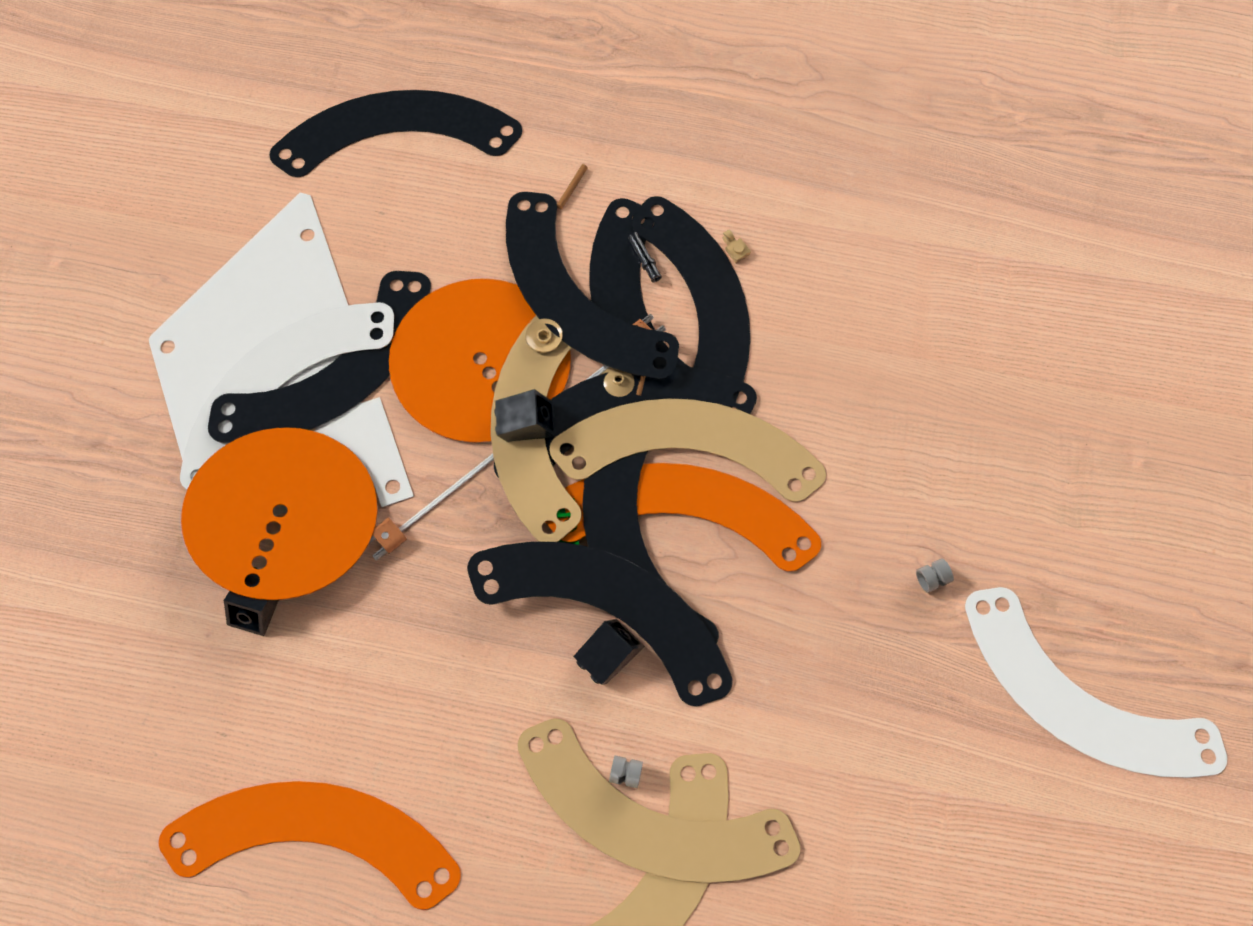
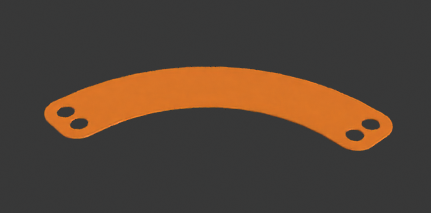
M651 463L643 464L637 490L638 515L657 513L683 514L718 523L749 540L763 551L778 568L784 571L800 569L820 552L821 539L819 535L800 515L781 500L758 486L714 469L693 465ZM584 479L565 487V490L572 498H575V502L580 507L581 519L576 530L569 532L561 539L564 542H575L586 536L583 518ZM558 518V520L563 521V522L566 521V520H568V519H570V518ZM546 521L545 523L555 532L556 524L553 521ZM800 537L808 538L811 542L810 548L801 550L797 546V540ZM785 548H791L796 552V558L793 561H786L782 557V551Z
M292 781L243 788L217 797L190 810L168 824L162 830L159 837L161 853L172 870L182 877L195 876L217 861L254 846L273 842L300 841L332 846L363 859L382 872L413 907L421 910L430 909L457 888L461 879L458 864L441 843L421 824L398 808L374 796L351 788L327 783ZM177 832L183 833L186 838L184 845L180 848H173L170 844L172 835ZM191 849L195 851L197 858L192 865L186 866L182 863L181 856L183 852ZM439 868H445L449 872V880L445 884H438L434 880V873ZM423 881L429 882L432 886V892L426 898L419 897L416 892L418 884Z

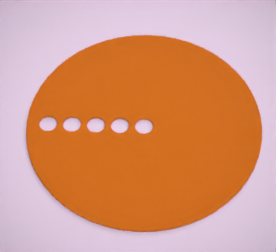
M469 279L455 282L425 296L402 319L390 347L389 373L395 394L405 410L425 428L453 440L491 442V410L495 393L492 391V384L498 381L501 369L516 340L536 316L524 299L518 285L495 279ZM570 351L562 360L552 379L547 398L550 400L561 393L566 386L571 364ZM484 353L487 356V360L484 364H476L473 361L474 355ZM486 367H492L496 370V375L493 378L487 379L482 375Z
M301 428L266 429L250 433L228 443L215 452L200 467L184 497L181 514L182 534L188 552L195 564L208 578L222 588L255 599L283 600L296 598L328 586L354 566L367 548L373 535L377 518V498L372 479L361 460L337 440L324 434ZM277 505H284L288 511L285 516L276 517L273 514V509ZM270 522L280 524L281 529L277 534H269L266 531V526ZM264 539H270L274 542V547L272 550L264 552L259 548L260 542ZM258 556L266 558V566L262 569H255L252 566L254 558ZM250 574H256L260 577V582L255 587H249L245 584V578Z

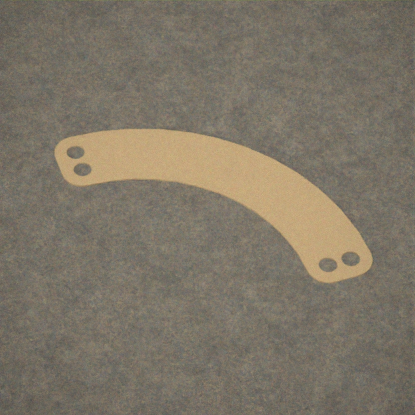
M535 316L516 340L501 369L491 410V441L499 480L519 519L537 541L558 542L579 524L581 510L558 479L549 459L545 438L506 442L498 437L495 431V401L532 389L547 397L557 368L571 349L563 341L551 352L540 353L531 349L526 342L525 334L529 325L539 320ZM546 335L541 336V340L548 339ZM562 508H566L571 512L570 519L564 522L557 519V512ZM546 521H553L556 524V530L552 534H546L542 531V525Z
M658 399L621 405L597 413L573 425L556 436L550 444L552 459L568 477L576 480L586 479L601 468L621 458L640 452L668 448L705 451L735 461L758 474L785 499L793 502L802 501L824 483L826 478L824 466L804 446L785 432L741 410L698 400ZM564 443H569L574 447V452L569 456H565L560 452V447ZM576 457H582L586 461V466L581 470H577L572 466V461ZM809 467L815 471L816 476L813 480L803 478L802 470ZM798 479L802 484L801 489L797 492L791 491L788 488V481Z
M557 718L549 719L526 729L518 739V751L531 779L557 815L588 843L604 854L630 867L656 876L680 881L712 883L738 881L766 875L792 865L799 857V840L789 818L780 810L766 809L746 817L710 822L670 817L634 802L603 778L581 749L572 728L566 721ZM554 729L561 731L563 735L562 741L556 745L548 741V734ZM534 737L542 739L544 743L543 749L540 752H532L529 749V741ZM769 820H775L780 825V832L775 836H770L765 831V824ZM778 840L786 841L789 846V851L784 856H779L774 852L773 846Z
M712 753L683 755L677 758L670 768L668 816L692 821L710 822L727 820L728 777L725 762L719 756ZM710 764L715 767L716 776L713 779L707 780L701 775V769L704 765ZM685 766H691L696 772V776L692 781H685L680 775L682 768ZM646 872L636 888L622 903L590 926H683L698 905L709 883L680 881Z

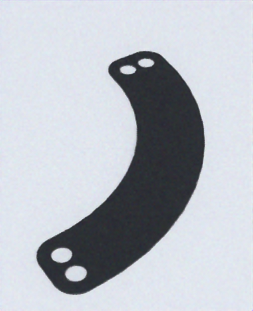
M428 90L388 91L351 99L314 115L279 140L271 148L269 156L271 162L292 177H302L310 173L333 153L350 144L380 134L405 131L430 132L449 136L468 143L490 156H500L505 154L519 140L522 135V126L516 119L499 109L464 96ZM503 126H510L513 128V133L509 136H504L500 130ZM494 137H498L502 140V144L494 148L490 146L489 141ZM289 149L292 155L288 159H281L279 157L280 151ZM301 158L305 161V164L302 168L296 169L292 166L293 160Z
M519 192L513 195L509 200L506 216L508 258L515 281L524 299L539 319L555 321L561 327L563 342L586 357L603 365L633 375L663 379L672 375L677 366L679 342L675 336L667 332L635 326L612 316L589 300L569 276L557 246L555 225L557 214L556 200L551 195L545 193ZM522 200H527L531 204L530 208L524 211L520 210L517 205ZM539 202H545L548 208L544 212H538L535 210V205ZM545 324L553 334L560 338L559 331L555 326ZM660 341H665L669 344V350L665 353H660L655 348L656 344ZM656 358H664L667 365L663 369H656L653 366V361Z
M660 196L648 198L633 216L632 228L634 232H637L639 236L653 244L673 263L691 292L696 307L699 327L698 351L694 368L724 374L744 382L749 361L750 322L746 299L735 270L716 240L687 212L666 198ZM660 205L664 212L659 216H655L650 211L651 207ZM644 218H651L654 221V226L646 229L642 227L641 221ZM736 392L733 395V400L735 402L739 395V392Z
M620 198L609 204L599 224L590 259L589 287L591 301L612 316L629 324H634L639 319L643 320L648 316L640 286L641 261L628 240V236L635 233L632 228V217L641 207V204L629 199ZM620 207H625L629 210V215L625 218H620L616 215V210ZM645 218L644 223L641 225L646 229H650L654 221L651 218ZM639 236L640 239H641V241H642V243H643L644 246H645L646 240H645L644 238H642L641 236ZM650 321L647 325H648L652 330H655V328L653 327V325H652V323H651V321ZM663 341L658 342L655 346L656 350L660 353H665L669 350ZM656 358L653 361V365H667V362L664 358ZM677 359V365L690 367L681 359Z
M391 271L380 282L376 303H385L393 310V337L409 310L430 294L431 283L429 278L423 273ZM393 280H400L403 283V287L399 291H393L390 288V283ZM412 281H418L421 284V289L418 292H411L408 289V284ZM375 312L371 315L373 323H380L384 320V314L381 312ZM375 328L370 332V337L374 340H378L383 336V330L380 328ZM392 340L381 349L361 350L342 354L316 374L283 388L257 393H227L217 397L211 406L208 422L209 435L215 441L230 443L242 436L266 429L301 428L309 430L344 414L362 402L390 376L389 353ZM226 403H232L235 406V411L231 415H224L221 412L222 406ZM224 420L232 423V429L227 433H222L218 429L219 423Z
M653 365L656 369L666 367V365ZM677 365L673 374L667 378L645 377L641 396L636 395L641 376L633 374L634 387L629 394L622 397L609 394L604 387L605 376L609 373L607 372L584 380L551 399L554 402L556 436H558L573 425L597 413L630 403L658 399H688L735 407L738 410L751 414L756 404L757 396L755 390L749 384L727 375L701 368ZM621 378L615 379V381L620 382L622 380ZM739 391L745 393L747 400L742 404L736 403L733 400L734 393ZM555 437L545 438L546 448L552 466H554L556 462L552 459L550 455V444ZM569 443L562 444L560 447L561 454L564 455L573 446ZM494 461V472L496 476L499 478Z
M648 451L621 458L584 479V529L588 547L606 551L628 560L665 583L647 553L638 522L637 490L641 469ZM694 611L707 627L717 644L719 634L715 624Z
M523 542L479 551L468 562L467 571L473 591L477 599L484 604L494 605L528 597H557L592 605L622 620L652 647L670 674L679 697L690 706H701L721 699L731 690L732 676L721 650L697 614L673 589L653 574L628 560L606 551L578 544ZM482 561H489L492 564L493 570L489 575L479 573L478 565ZM486 581H497L499 584L498 591L494 594L485 592L484 584ZM711 674H717L721 677L722 683L717 689H712L707 684V678ZM693 680L699 681L703 686V690L699 695H692L688 691V684Z

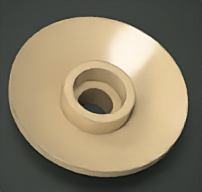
M550 319L534 321L529 325L525 334L528 346L540 353L555 350L560 345L563 336L561 327ZM545 324L555 326L559 331L560 338L553 334ZM546 335L548 339L541 340V336Z
M608 368L603 372V374L609 372L604 379V387L609 394L622 397L632 391L634 387L632 374L613 368ZM616 378L622 379L620 382L615 381Z

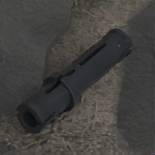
M638 233L630 234L628 240L639 257L643 270H646L652 283L659 281L662 276L655 266V260L651 259Z

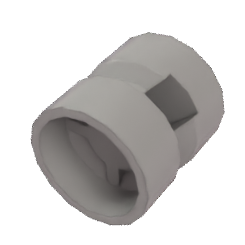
M942 558L932 562L931 567L925 565L916 570L918 582L927 593L938 589L939 585L944 586L954 581L949 564Z
M615 755L609 782L619 785L625 782L626 786L638 789L643 761L632 759L628 762L625 757Z

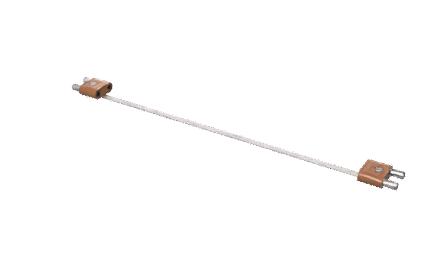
M649 314L643 320L639 319L632 325L652 330L647 324L654 317L652 314ZM662 325L656 331L665 332L666 328ZM606 365L602 366L587 379L601 375L609 367ZM493 454L398 528L389 517L376 526L369 544L376 539L382 548L373 555V558L378 560L386 553L390 554L404 543L407 538L402 532L494 460Z

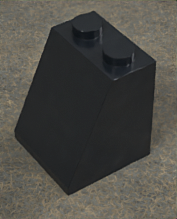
M532 389L495 401V431L497 436L506 442L556 437L554 402L537 390Z
M250 574L245 578V584L249 587H255L260 582V577L256 574ZM229 591L223 600L226 623L228 626L264 636L279 600L249 598Z
M617 619L604 621L573 657L577 660L576 663L581 669L587 670L591 674L590 677L595 683L603 685L616 676L645 646Z

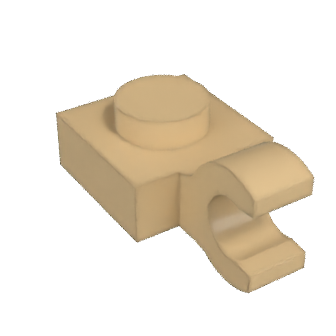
M730 229L723 233L722 239L728 245L725 250L735 263L750 255L751 251L741 238L735 240Z

